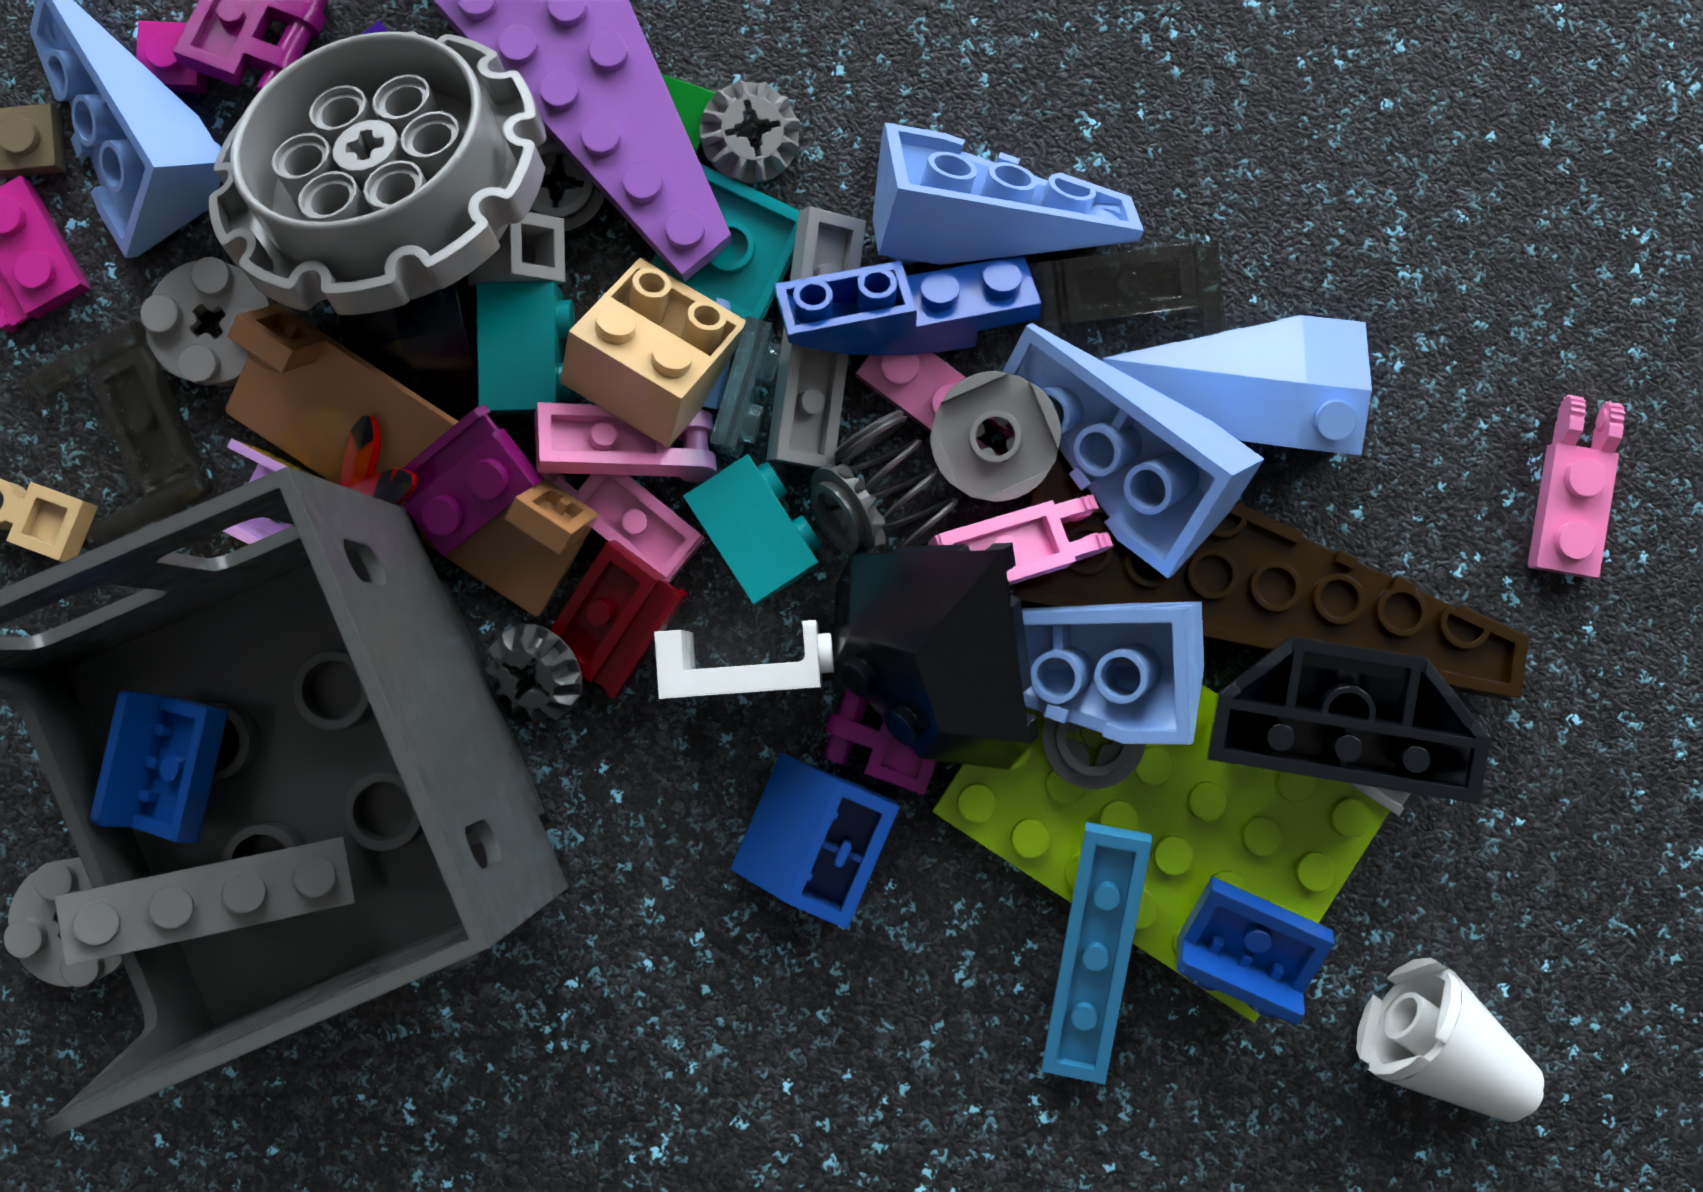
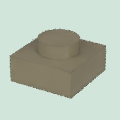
M51 103L0 108V176L11 178L20 175L32 176L67 172L61 110Z

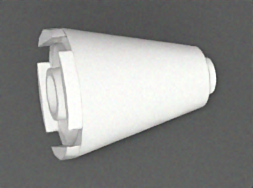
M1432 958L1414 959L1395 969L1386 978L1395 985L1383 1000L1372 995L1365 1006L1358 1026L1356 1050L1359 1058L1368 1063V1070L1379 1079L1505 1122L1519 1121L1534 1113L1540 1106L1544 1088L1542 1071L1449 967L1442 965Z

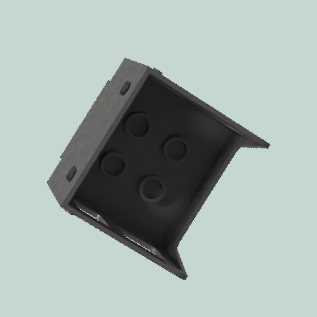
M287 466L0 589L1 626L95 586L109 584L144 588L140 592L46 632L28 637L0 636V699L12 704L26 725L92 888L343 837L355 903L121 954V959L142 1007L144 1030L134 1042L62 1110L45 1120L51 1137L81 1126L447 966L449 971L464 966L478 959V953L491 948L569 887L539 818V815L545 813L497 697L494 695L495 692L448 582L438 579L415 522L405 508ZM265 517L294 525L231 553L214 558L173 553L178 549L234 525L255 518ZM122 690L173 695L228 710L222 744L217 758L198 843H176L131 827H103L90 821L118 694ZM472 826L482 843L469 846L465 828Z

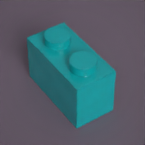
M554 281L476 283L478 407L485 404L491 411L487 414L491 420L534 419L537 402L566 403V401H575L576 392L560 383L565 355V338H568L569 330L575 325L573 301L564 300L563 292Z
M749 454L683 495V497L753 605L757 607L820 566L813 552L821 548L822 544L803 515L791 520L778 499L788 494L769 462L767 461L761 466L756 467Z

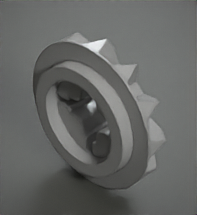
M740 79L736 83L718 90L708 102L700 122L701 144L708 160L723 175L742 183H761L781 174L792 162L799 148L800 120L796 118L790 107L789 98L781 96L771 89L767 82L752 83L744 82ZM745 107H747L748 115H752L755 124H765L766 127L774 125V128H771L769 132L762 134L759 138L758 157H756L754 147L750 146L747 137L726 136V134L732 133L734 129L742 125L744 121L743 114L746 111Z

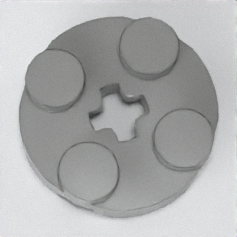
M204 257L198 261L183 264L167 274L158 283L152 296L144 301L140 314L141 321L146 327L147 340L152 353L165 369L181 379L202 386L229 387L236 385L248 359V350L227 337L236 315L275 305V302L257 290L240 267L225 263L215 257ZM208 310L213 313L223 310L226 315L219 322L223 333L217 338L208 333L200 335L198 330L201 324L200 318Z
M986 371L963 379L948 391L935 413L930 436L931 449L940 472L950 484L970 497L995 502L1007 501L1029 493L1042 483L1056 461L1061 439V427L1053 403L1041 388L1020 376L1000 371ZM992 418H995L996 423L1000 427L1010 424L1015 435L1006 441L1008 452L996 456L995 451L991 447L981 450L976 441V438L981 437L985 433L983 423Z
M80 857L46 863L23 881L11 902L8 914L9 926L6 928L3 936L7 951L12 956L19 958L22 965L30 973L42 981L62 987L87 986L124 967L120 955L65 966L54 896L92 889Z

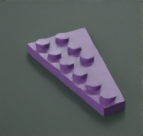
M434 0L438 12L461 37L476 41L496 51L506 72L515 70L520 73L539 110L545 131L683 283L732 244L731 233L629 0Z

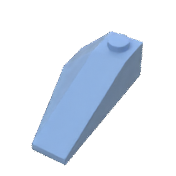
M37 0L30 26V34L55 99L60 102L69 101L75 131L70 139L77 158L90 157L100 186L94 187L91 195L97 211L124 257H138L209 209V196L218 190L221 182L214 171V165L221 146L213 140L199 116L74 0Z
M886 122L884 124L881 135L872 219L878 255L888 256L895 261L901 260L904 264H914L919 261L943 265L1138 242L1141 239L1144 230L1130 196L1063 173L1053 174L1048 180L1036 177L1030 171L1018 165L1019 158L1001 152L997 163L962 151L965 140L946 133Z
M1297 315L1278 319V321L1227 330L1214 335L1167 343L1102 358L1104 363L1211 420L1239 441L1352 455L1362 454L1372 393L1365 322Z
M1033 323L1026 325L1002 371L1020 376L1046 393L1059 417L1061 427L1059 450L1074 469L1069 475L1081 491L1088 488L1090 493L1094 495L1096 501L1109 517L1104 523L1115 538L1166 578L1176 573L1233 509L1264 458L1211 420Z
M1202 602L1125 603L1022 608L1032 686L1023 692L1025 707L1044 713L1046 718L1061 723L1070 722L1103 733L1102 737L1122 744L1190 745L1193 743L1204 672Z

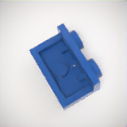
M122 690L118 694L90 814L91 823L103 827H131L176 843H198L217 758L222 744L228 710L173 695Z
M1212 876L1177 936V971L1202 989L1209 991L1218 990L1247 1003L1251 1009L1260 1015L1269 1018L1278 1017L1298 1025L1305 1015L1303 994L1334 946L1333 930Z

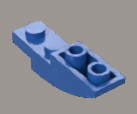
M1024 255L906 276L900 260L774 284L775 295L788 343L843 354L874 356L914 355L976 347L977 331L1038 320L1041 310V301Z

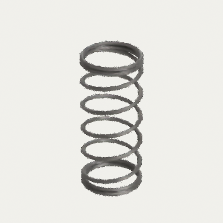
M894 411L874 421L835 449L834 456H838V461L843 462L852 472L874 466L897 456L865 485L867 491L922 443V440L916 439L875 459L858 465L848 466L854 457L877 445L900 429L907 420V416H903L904 411ZM929 470L894 487L871 494L870 496L879 499L920 482L883 515L885 523L901 506L939 475L940 470ZM947 499L901 520L884 524L882 529L889 530L900 527L942 509L901 545V547L910 546L924 532L957 505L958 499Z

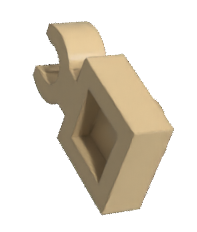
M0 479V492L4 499L0 509V529L10 530L6 541L61 562L79 555L98 506L30 482L26 491L20 485Z

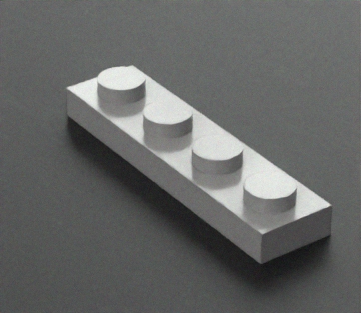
M811 206L799 210L790 281L860 268L866 220ZM783 328L767 461L816 470L830 462L835 465L836 456H834L837 448L849 354L816 350L788 343L785 328Z
M343 837L54 896L65 966L355 903Z

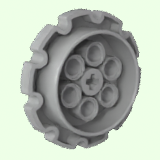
M390 31L367 33L341 39L320 47L291 63L273 77L248 105L244 114L223 143L214 165V171L224 185L209 196L211 223L216 237L235 265L241 267L257 290L276 302L305 311L311 309L316 303L327 299L338 315L373 313L403 306L412 299L444 289L474 271L500 248L498 241L509 223H519L525 218L534 203L544 177L545 166L536 147L542 145L546 140L545 127L531 92L520 73L515 70L506 72L497 52L483 44L451 34L442 35L435 40L419 35L416 32Z

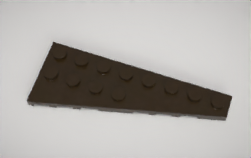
M1059 449L1056 461L1042 483L1031 491L1028 507L1053 500L1055 505L1082 496L1092 495L1088 488L1081 491L1071 478L1069 473L1074 469ZM1097 502L1099 509L1094 511L1091 516L1077 522L1070 521L1064 523L1062 526L1069 542L1079 540L1093 533L1107 532L1113 544L1112 548L1095 556L1076 561L1067 568L1015 583L1013 586L1012 595L1020 598L1021 605L1035 608L1125 603L1202 602L1203 641L1268 654L1290 636L1421 656L1429 659L1454 691L1510 702L1519 700L1522 696L1529 642L1528 635L1463 605L1455 607L1416 589L1417 584L1402 577L1396 576L1392 578L1357 562L1358 557L1343 550L1335 552L1302 536L1303 532L1236 502L1228 515L1176 573L1169 578H1166L1115 538L1104 523L1109 517Z

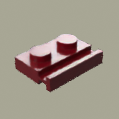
M616 540L605 543L550 628V631L558 635L574 653L579 663L582 677L590 683L595 681L607 690L606 695L612 699L623 694L655 646L654 632L666 629L688 596L686 591L682 588L677 589L664 580L665 576Z

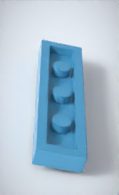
M1086 822L1041 1072L1104 1085L1106 1083L1152 844L1151 834Z

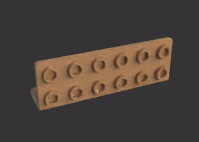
M279 303L237 314L227 335L229 339L248 350V359L225 407L226 413L330 482L340 484L347 440L351 429L362 416H374L379 425L381 442L375 474L394 468L402 469L459 422ZM542 477L544 480L515 497L510 507L457 549L445 556V558L534 616H539L546 610L599 516V513L544 477ZM403 501L397 506L403 507L407 502ZM415 522L423 543L441 554Z

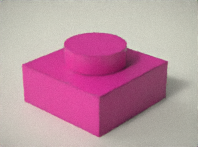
M139 20L136 59L172 92L206 93L207 75L179 65L173 53V49L187 23Z

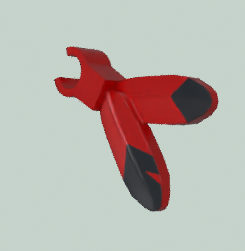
M362 416L350 431L339 485L398 505L407 500L417 486L416 474L401 468H394L375 474L381 442L379 425L374 416Z

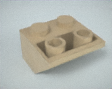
M639 258L569 330L560 383L669 448L703 408L705 401L744 335L748 321L642 258Z

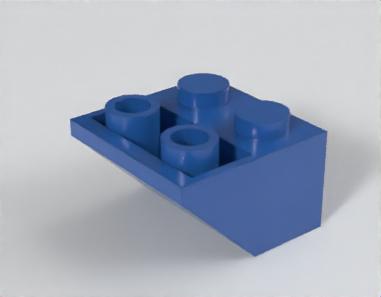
M781 751L730 870L783 902L848 930L899 810L898 801Z

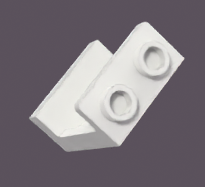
M816 620L802 621L805 656L799 662L696 669L693 632L685 630L656 631L654 635L659 699L822 687V673L834 672L831 633L819 634L818 622Z

